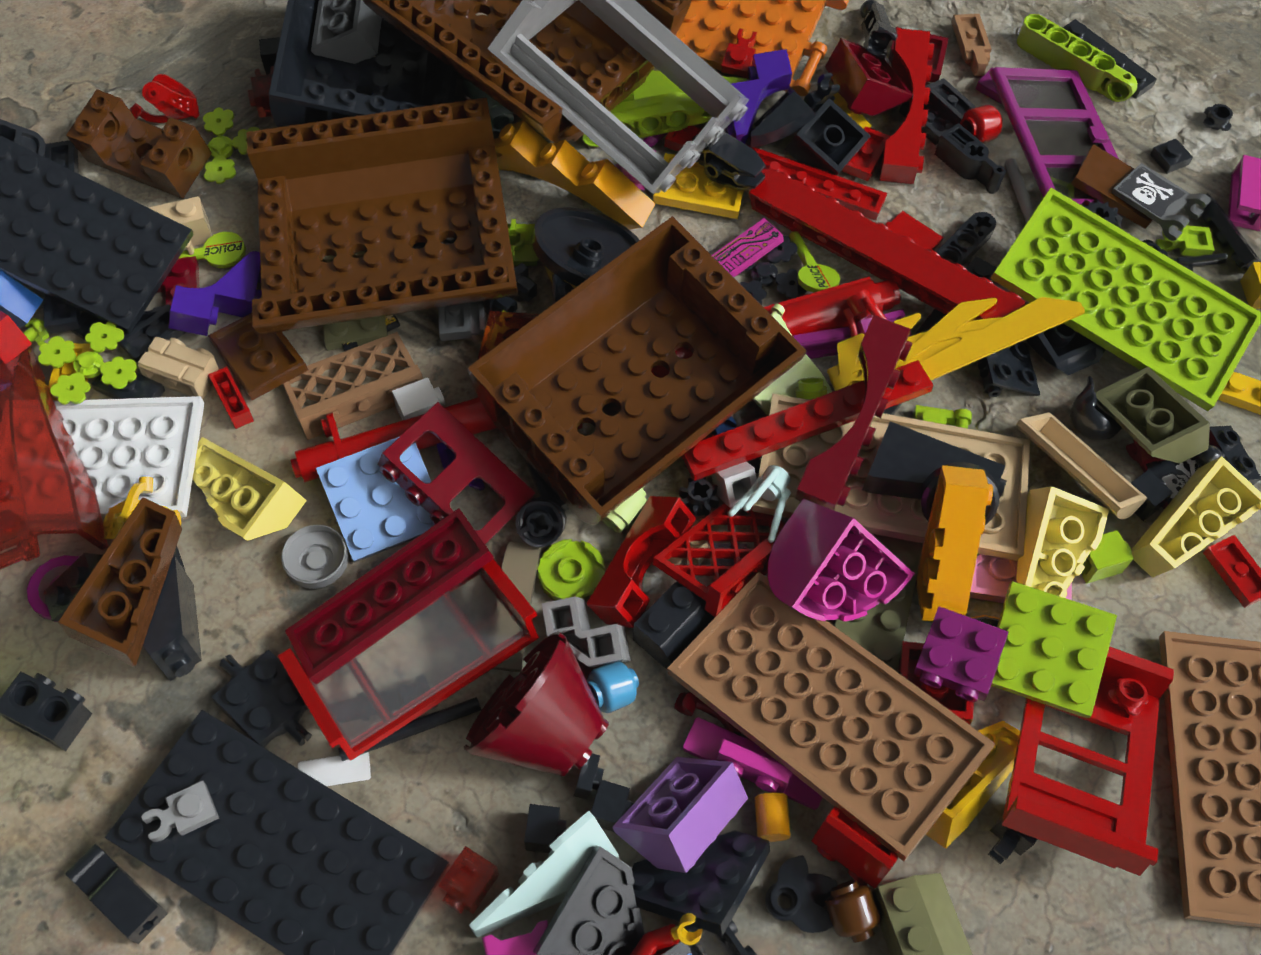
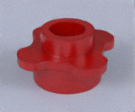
M1119 678L1116 681L1117 687L1109 690L1107 693L1108 699L1112 703H1116L1121 709L1126 710L1129 715H1139L1141 713V705L1147 704L1150 700L1146 687L1136 679Z

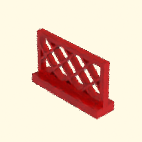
M723 503L658 553L653 559V565L706 601L705 610L716 617L758 571L764 576L768 573V562L773 545L786 523L780 521L775 541L770 543L768 541L769 533L758 532L757 526H769L771 528L773 515L753 512L752 506L749 511H745L748 513V516L734 515L730 517L728 512L731 508ZM728 525L729 532L711 531V526ZM734 525H750L752 532H735ZM692 541H707L708 548H690V543ZM713 541L731 542L732 549L714 548ZM737 542H754L755 548L738 549ZM671 557L686 558L687 565H674L668 560ZM692 558H710L711 566L693 565ZM716 558L734 559V565L717 566ZM695 575L713 576V582L706 587L695 579Z

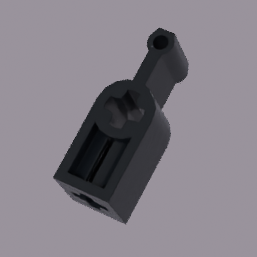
M959 123L941 134L934 155L964 179H977L986 187L989 193H996L1006 171L1004 167L995 164L988 158L989 150L987 146Z
M94 844L65 873L128 939L137 944L168 914L97 844Z

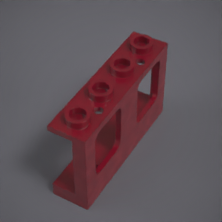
M439 402L382 453L377 464L382 475L388 481L396 482L405 490L406 497L414 505H421L430 514V519L434 524H437L454 512L450 508V502L474 479H482L504 500L502 509L482 529L475 530L485 545L535 494L529 486ZM426 432L433 433L455 454V460L430 483L422 482L400 461V456Z

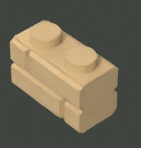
M155 337L148 347V352L145 351L138 361V368L143 376L191 397L201 396L202 400L209 391L210 385H213L208 374L219 370L215 357L211 352L204 348H198L197 350L188 348L176 338L166 340Z

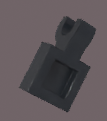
M832 73L820 75L817 81V90L808 93L803 99L814 113L829 98L832 101L836 99L834 95L838 93L840 86L839 84L829 86V80L833 76Z

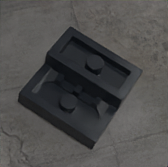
M944 78L925 86L930 87L928 105L924 104L923 110H928L926 127H922L921 132L926 133V137L934 145L938 144L941 134L956 124H960L967 110L976 107ZM908 101L902 103L899 112L905 118L909 113Z

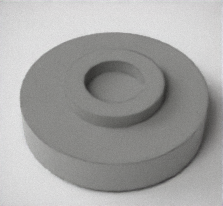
M309 525L295 531L286 540L281 552L282 566L289 579L298 586L308 589L323 588L334 583L344 573L349 559L348 549L342 536L333 528L325 525Z

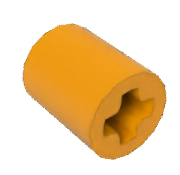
M776 792L755 796L757 837L769 840V842L790 839L788 796Z

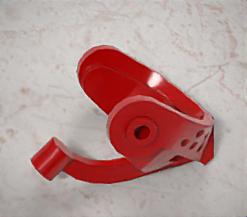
M167 74L156 75L142 89L145 100L164 113L163 115L148 113L137 103L129 109L135 119L140 116L144 120L153 123H166L170 117L179 120L187 117L197 119L200 116L197 98L193 92Z

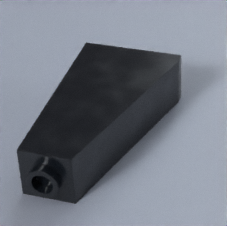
M890 421L862 491L920 500L921 488L926 478L942 465L955 462L972 463L988 471L995 480L999 498L1003 493L1007 480L1001 478L1005 465Z

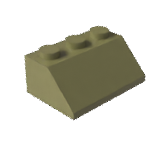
M1149 367L1095 392L1097 403L1152 457L1180 464L1208 450L1210 423Z
M941 873L914 875L878 886L873 891L882 915L879 924L891 955H973Z

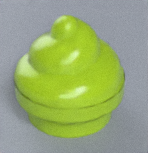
M821 378L798 380V387L795 388L796 398L812 400L827 394V387L824 386V380Z

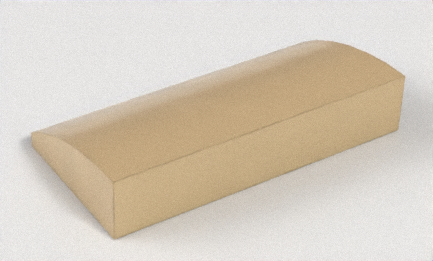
M1050 412L1022 418L1018 421L1017 428L1117 518L1126 519L1131 517L1146 501L1147 497Z

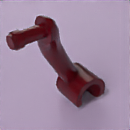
M691 692L679 694L674 708L681 714L692 716L697 708L717 718L728 731L741 735L738 729Z

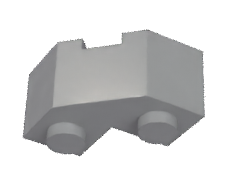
M574 596L542 603L547 636L557 631L561 632L567 638L575 657L588 667L598 668L620 661L624 663L631 661L625 627L612 624L590 629L584 599Z

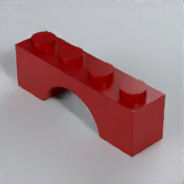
M650 496L588 600L587 605L605 624H618L633 628L634 623L642 616L650 602V599L642 589V581L646 570L653 562L654 557L690 530L696 520V517L679 497Z

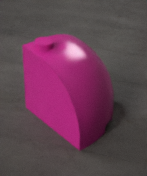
M806 499L801 501L779 533L768 562V581L774 595L792 609L820 621L839 619L844 622L868 615L867 610L879 603L885 605L892 600L915 574L854 518Z

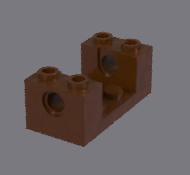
M96 89L66 134L87 162L181 199H184L212 154L195 126L170 117L163 129L135 119L121 98ZM148 150L145 157L141 158L142 154Z

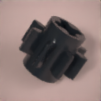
M690 477L688 478V488L681 487L679 490V497L683 499V503L695 517L702 515L707 517L711 513V507L718 508L720 500L719 497L715 496L718 486L711 485L706 481V477L696 481Z

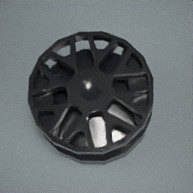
M544 496L534 498L526 503L517 514V533L530 546H549L560 537L565 529L567 521L565 510L553 498Z

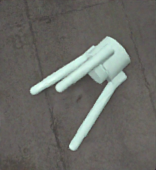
M776 465L768 466L763 475L756 480L754 485L729 510L728 515L733 517L742 507L744 511H749L760 497L768 501H773L776 498L779 499L768 541L773 543L779 529L785 503L791 494V491L786 488L791 481L788 472Z

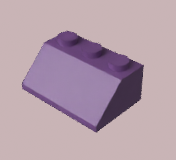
M676 757L615 823L613 830L655 867L687 873L707 847L717 838V835L737 814V811L747 801L748 796L733 762Z

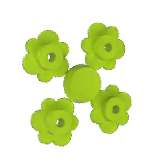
M218 107L213 112H208L203 116L204 129L207 132H213L217 136L208 143V147L212 152L211 156L214 157L212 162L205 164L204 178L208 182L215 181L217 184H223L226 180L234 178L236 175V170L234 169L235 162L227 158L232 155L233 147L238 149L240 154H247V132L260 130L258 127H250L248 130L241 129L238 131V136L234 137L232 141L227 136H221L225 134L226 130L234 126L232 120L235 115L229 109L223 110Z
M101 322L92 324L90 333L85 336V340L90 344L94 352H84L77 357L73 350L75 347L74 343L69 340L65 341L60 336H54L48 343L40 345L39 350L41 354L38 356V361L43 366L52 365L53 368H61L64 363L74 361L73 367L76 373L70 376L61 375L58 378V383L50 388L52 396L58 398L60 404L66 405L70 401L74 404H79L86 399L85 393L91 389V386L85 381V378H94L102 374V382L106 385L111 384L115 389H122L127 386L128 382H132L137 378L135 373L137 364L134 360H124L118 356L113 358L112 362L103 363L102 356L98 354L106 349H116L117 342L124 339L123 330L109 322L106 324Z

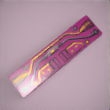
M763 218L712 256L735 277L784 242L783 234Z

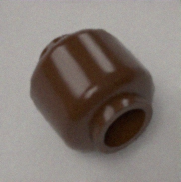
M856 879L831 888L829 890L830 896L825 901V908L835 933L839 937H851L854 943L874 936L873 928L880 923L882 915L870 887L865 884H859Z

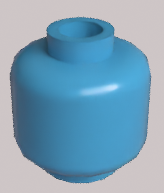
M619 661L593 669L588 674L587 683L600 711L612 713L635 701L639 679L632 668H628Z

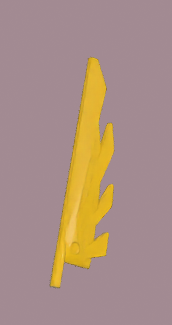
M1040 297L1005 317L973 320L997 303V298L961 302L929 331L908 337L907 341L913 343L906 361L899 359L896 368L919 360L932 381L1081 316L1085 313L1082 304L1077 301ZM916 313L895 320L894 323L912 329L921 319V314ZM863 333L837 344L839 364L827 369L835 391L864 380L863 370L858 358L860 345L864 338Z

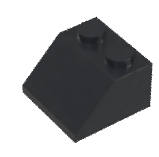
M829 98L815 113L817 116L802 127L785 150L799 163L837 175L871 135Z
M676 581L634 623L633 640L667 669L715 617L705 610L706 601Z

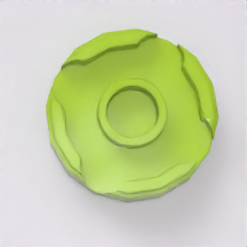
M563 539L552 544L543 552L538 566L539 583L544 593L554 601L574 596L584 599L585 602L588 601L605 573L604 560L600 552L590 543L582 540L578 542L572 541V539Z

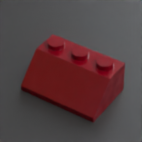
M840 38L825 65L827 72L833 74L830 80L835 85L839 84L840 89L838 93L847 102V108L855 114L861 115L865 113L874 116L909 101L913 96L887 57L884 59L868 53L864 46Z

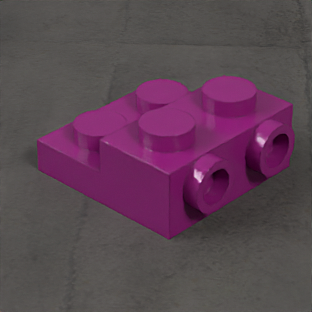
M938 606L914 675L919 676L920 681L930 687L941 688V686L953 689L956 691L955 694L964 700L977 702V699L985 701L1009 632Z

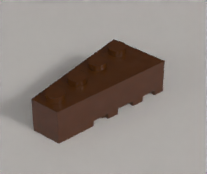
M144 497L141 498L58 621L69 637L136 667L182 531L174 511Z

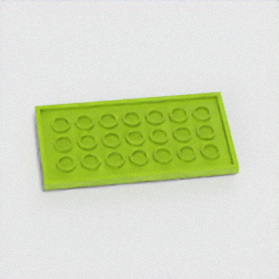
M1053 188L1049 189L990 278L1029 303L1040 297L1080 302L1084 307L1085 313L1065 322V325L1137 369L1142 370L1149 367L1175 392L1206 411L1215 406L1261 324L1260 311Z

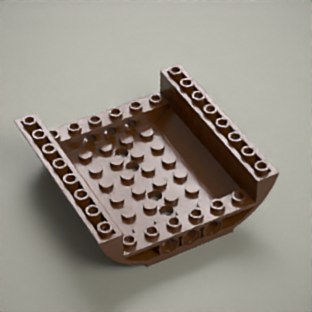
M363 0L364 4L374 13L550 141L558 143L562 140H572L575 142L584 134L562 115V107L521 79L488 50V47L500 32L497 29L503 28L522 0ZM579 0L529 40L566 74L572 75L573 77L571 78L608 111L613 110L639 88L655 68L654 65ZM636 0L674 35L677 34L691 5L689 0ZM477 13H484V14H486V15H476V14H477Z
M487 97L247 132V155L258 179L262 298L252 300L253 328L258 333L269 334L518 296ZM446 238L456 239L452 244L441 243ZM416 243L426 244L423 248L420 249L412 248V246ZM357 252H366L364 256L360 258L352 257ZM326 256H336L331 262H322Z

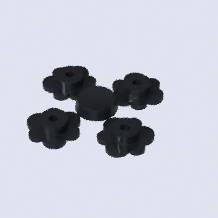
M783 236L784 242L766 254L769 262H761L755 266L753 263L744 270L750 271L752 269L753 281L749 283L740 282V284L761 305L763 304L762 300L767 297V292L762 287L771 286L775 281L778 285L777 292L785 294L789 299L797 298L800 296V293L807 292L798 284V273L795 269H789L787 273L778 274V269L774 265L780 261L789 262L791 255L797 252V245L790 242L788 236Z

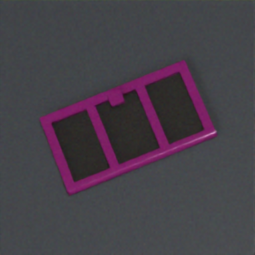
M1006 67L991 69L989 74L1042 197L1044 198L1049 189L1053 188L1078 204H1082L1084 200L1093 202L1094 198L1071 185L1088 150L1094 144L1117 159L1119 158L1078 71Z

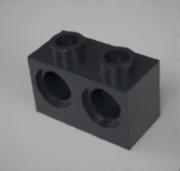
M20 671L0 698V715L14 725L67 751L92 715L83 705L86 699L68 688L63 693L54 689L56 683L42 674L37 673L33 678ZM36 695L35 700L31 704L25 706L27 700L30 697ZM66 710L64 717L54 722L56 716Z

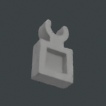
M204 781L166 797L168 809L163 811L151 809L141 816L146 824L157 819L161 820L160 828L148 834L149 839L153 842L164 840L174 827H177L178 832L183 836L219 819Z

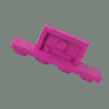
M699 717L694 720L683 745L685 752L700 759L733 762L739 778L742 777L755 783L760 789L770 793L786 794L789 799L813 810L819 807L822 796L753 741Z

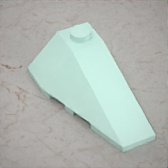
M590 811L586 812L549 846L552 850L548 854L549 858L544 863L542 861L531 863L523 871L524 874L518 880L520 886L516 890L512 887L504 890L469 925L477 938L563 901L595 845L601 846L619 859V854Z

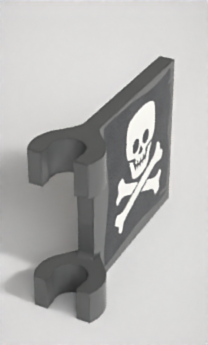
M1143 163L1137 166L1111 192L1160 224L1164 235L1171 241H1176L1182 234L1175 226L1183 230L1190 222L1185 216L1176 214L1184 207L1187 215L1197 220L1204 211L1198 208L1196 204L1205 208L1211 201V198L1205 194L1188 193Z

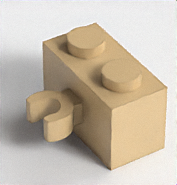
M199 196L149 207L192 229L194 235L185 247L190 255L194 254L193 246L205 244L207 239L212 236L209 220Z

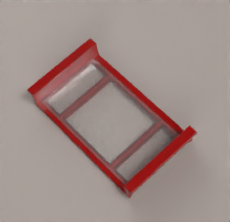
M493 559L317 685L309 679L304 667L291 648L279 654L278 658L329 745L333 748L339 744L351 761L539 639L531 620L538 615Z

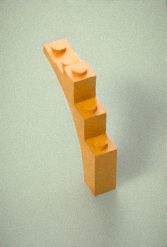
M524 121L507 124L501 130L499 138L494 139L499 170L514 171L552 183L590 203L629 230L642 228L655 206V203L608 159L589 162L568 141L562 140L558 143H548Z

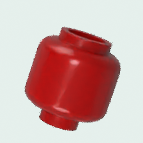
M983 105L967 110L960 122L961 126L982 143L995 140L1000 135L1003 124L1000 112L991 105Z

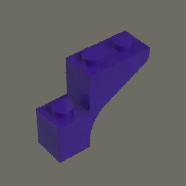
M787 49L753 54L752 66H749L747 70L749 81L731 83L749 99L745 105L748 110L738 122L732 121L725 129L726 133L745 145L761 102L775 92L790 88L792 70Z
M252 251L248 253L219 281L211 286L187 288L176 285L170 309L168 328L207 336L209 326H216L219 312L239 317L252 313V300L260 299L262 291L256 289L257 283H261L260 252Z

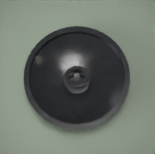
M574 207L556 208L543 213L537 219L531 236L532 247L539 260L551 272L575 286H579L640 241L633 232L616 220L591 210Z

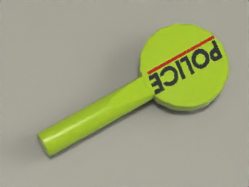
M797 231L790 233V242L797 245V254L804 265L798 272V284L803 289L813 293L838 286L840 283L839 274L829 266L817 264Z
M219 232L208 238L203 247L194 248L193 255H190L188 250H184L179 258L196 256L197 260L205 259L213 267L228 268L242 260L246 247L243 239L238 234Z

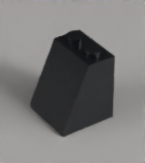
M173 555L143 644L149 656L170 681L176 677L187 675L197 663L202 661L194 584L175 555Z

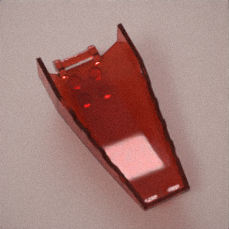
M31 346L7 364L0 362V552L17 545V547L0 554V570L21 560L28 562L40 556L37 536L40 534H79L101 550L108 548L107 540L104 539V528L96 491L83 461L77 456L73 447L75 443L66 431L62 422L64 420L63 416L54 404L50 387L44 381L45 376Z

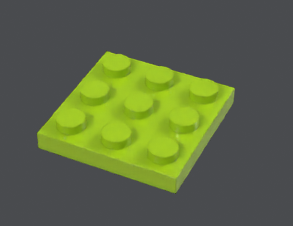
M1012 581L1009 584L997 628L1006 630L1009 633L991 686L1084 718H1090L1095 705L1117 615Z

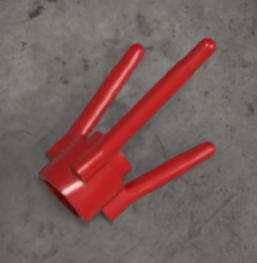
M869 289L862 290L846 299L849 308L843 310L848 320L851 337L858 335L855 317H858L859 321L876 315L887 320L877 306Z

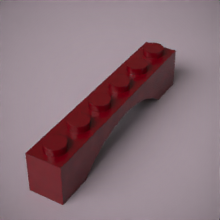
M873 315L858 353L865 385L862 410L853 426L840 441L827 451L810 459L797 488L795 499L799 501L806 499L834 511L837 505L844 506L851 490L850 487L845 486L850 475L856 477L864 459L858 456L862 445L869 447L876 428L871 427L874 417L881 418L888 403V399L883 398L886 389L890 388L893 390L901 371L895 369L899 359L906 361L913 343L907 341L911 331L910 328Z

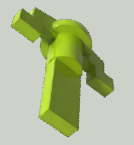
M33 318L25 325L27 330L23 333L30 342L35 340L40 346L49 338V333L44 327L43 320Z

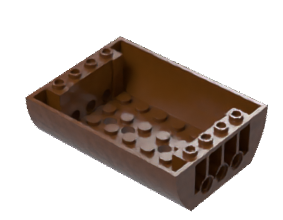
M672 216L467 369L475 391L494 425L578 519L595 525L796 365L805 356L807 350ZM685 347L690 349L693 355L688 359H682L676 355L675 351ZM656 366H663L669 371V374L659 378L654 376L651 370ZM612 403L620 408V412L615 416H608L602 411V408ZM582 423H590L595 427V431L593 434L585 436L580 434L577 428Z

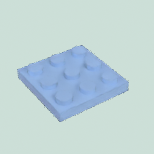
M399 437L316 468L353 562L413 540L435 525L430 519V514L421 505H414L406 497L405 490L396 482L388 481L382 475L380 467L377 465L382 453ZM414 443L400 456V461L422 482L430 483L431 479L418 447Z

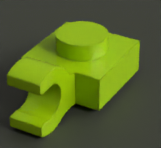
M1187 225L1183 230L1178 229L1182 234L1176 241L1169 240L1162 231L1163 239H1156L1155 241L1166 252L1180 248V254L1185 256L1210 255L1215 251L1209 227Z

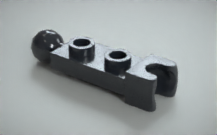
M867 0L860 8V14L864 19L861 24L865 36L863 45L868 53L884 59L887 55L886 49L891 40L895 41L898 34L896 28L890 25L884 5L879 4L875 0Z

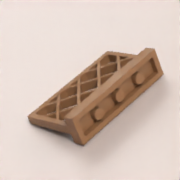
M395 332L386 337L307 366L308 371L284 383L283 386L307 440L325 434L321 419L327 418L326 414L333 413L337 428L346 426L396 406L392 391L422 380L423 377L418 365L414 364L398 332ZM396 344L397 349L393 355L381 353L384 348ZM360 357L368 358L363 367L352 364L355 359ZM376 360L388 363L384 371L371 369ZM396 365L408 367L401 371L391 373ZM331 368L338 369L334 378L322 376L326 370ZM346 372L358 374L353 383L342 380ZM366 376L377 378L375 381L362 385ZM302 379L308 381L304 389L294 388L290 385ZM317 383L328 385L324 394L312 392ZM336 388L349 390L336 396H332ZM307 399L318 401V403L302 408Z

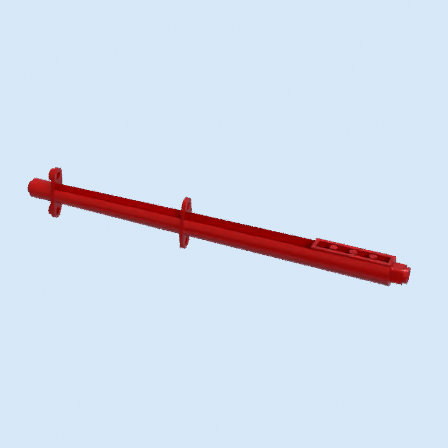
M869 276L779 302L778 304L782 305L785 309L781 317L793 336L848 327V320L843 310L849 308L846 299L862 290L869 289L882 313L885 310L892 309L894 305H898L901 296L899 288L894 281L889 282V280L874 283ZM775 304L765 306L764 308L771 314V308ZM855 317V323H856V322L859 321L858 317ZM685 347L675 351L676 355L682 359H688L693 355L692 351ZM656 366L651 370L652 374L659 378L669 374V371L663 366ZM479 397L445 407L473 435L497 428ZM333 413L326 414L327 418L321 419L326 438L333 437V440L295 451L296 458L290 459L295 477H302L304 483L319 479L317 467L400 437L424 414L343 439L340 438ZM582 424L578 426L577 430L583 428ZM426 432L415 443L418 450L435 446L441 443V441L433 433Z

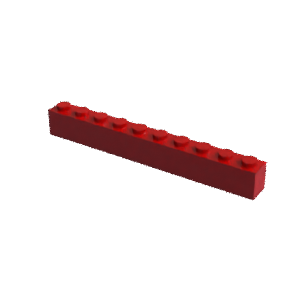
M769 168L764 174L765 179L749 192L752 209L793 232L797 231L802 237L884 281H894L900 290L946 315L961 302L997 298V303L973 320L1005 317L1025 306L1026 301L1022 300L1016 293L1007 292L995 286L989 279L970 273L961 264L949 262L936 251L927 250L915 244L911 238L900 236L890 231L884 224L875 223L865 218L861 212L844 207L836 199L825 197L816 192L810 185L801 184L793 180L785 172H778Z

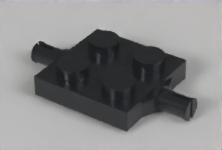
M267 650L252 664L242 667L232 655L225 656L227 661L223 658L219 666L232 678L224 687L211 696L214 703L252 741L262 747H265L275 737L286 732L300 746L304 745L305 740L308 741L312 734L299 723V720L308 707L281 661L270 650Z

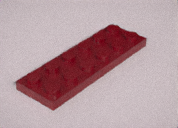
M458 508L290 626L285 632L309 679L317 685L494 559V556L463 512Z

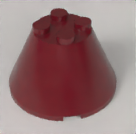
M557 631L538 643L523 658L526 665L515 678L509 674L487 701L466 736L471 745L469 747L465 744L464 749L469 754L560 775L561 777L565 776L573 765L580 769L588 761L592 754V750L589 749L594 739L597 740L603 735L609 726V722L604 719L567 638Z

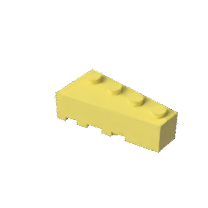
M1222 456L1203 465L1196 470L1131 549L1134 561L1152 578L1178 567L1204 549L1208 544L1222 537L1237 524L1242 523L1260 510L1261 492Z

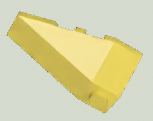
M203 437L198 442L193 480L205 494L209 506L219 516L218 520L222 526L248 541L287 528L307 501L286 482Z
M1052 486L1029 490L1026 508L1024 556L1020 557L1017 562L1016 582L1066 598V590L1075 576H1080L1085 568L1083 563L1091 551L1097 549L1102 540L1109 509Z

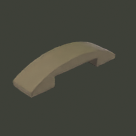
M508 541L502 570L531 605L542 547L530 546L525 542ZM497 598L489 641L491 649L496 648L522 631ZM526 647L493 669L520 672L523 669Z

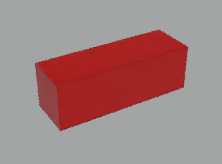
M224 367L208 374L235 429L253 422L252 414L229 369Z

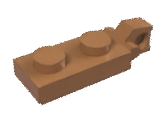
M980 14L953 15L951 23L965 63H971V71L974 76H984L990 61L992 48Z

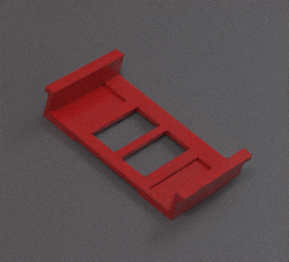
M1109 646L1095 705L1090 718H1084L1026 698L1002 825L1116 869L1118 867L1138 876L1149 865L1154 866L1158 860V848L1147 845L1146 838L1159 702L1161 696L1173 681L1174 669ZM1119 678H1133L1140 681L1146 687L1150 700L1147 704L1141 705V713L1139 715H1129L1126 710L1121 709L1116 703H1112L1108 699L1107 693L1109 690L1117 687L1116 681ZM1045 706L1127 735L1125 763L1041 732ZM1038 745L1123 776L1120 805L1034 773Z

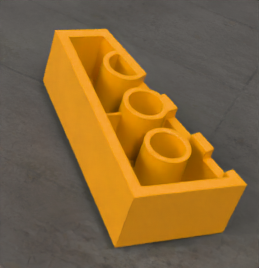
M941 466L916 579L921 616L924 621L934 620L938 606L966 616L980 537L985 528L986 505L991 504L993 497V486L988 484L984 470Z

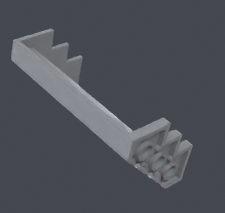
M522 0L490 44L488 50L521 79L562 107V115L652 194L659 193L661 190L666 192L676 180L675 177L686 166L691 168L700 157V153L710 143L714 145L724 134V129L732 121L738 122L748 110L745 106L749 101L748 98L636 0H579L712 116L693 141H687L671 162L668 163L529 41L577 0Z

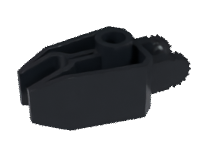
M724 133L714 145L710 143L700 153L701 155L696 163L699 162L700 165L704 166V172L709 180L737 190L755 189L765 179V175L761 172L765 168V164L757 152L728 133Z

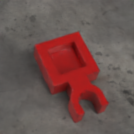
M739 28L737 44L729 43L721 64V72L748 78L747 70L749 66H752L753 54H756V49L753 47L757 39V32L753 31L751 38L744 39L742 38L743 29Z

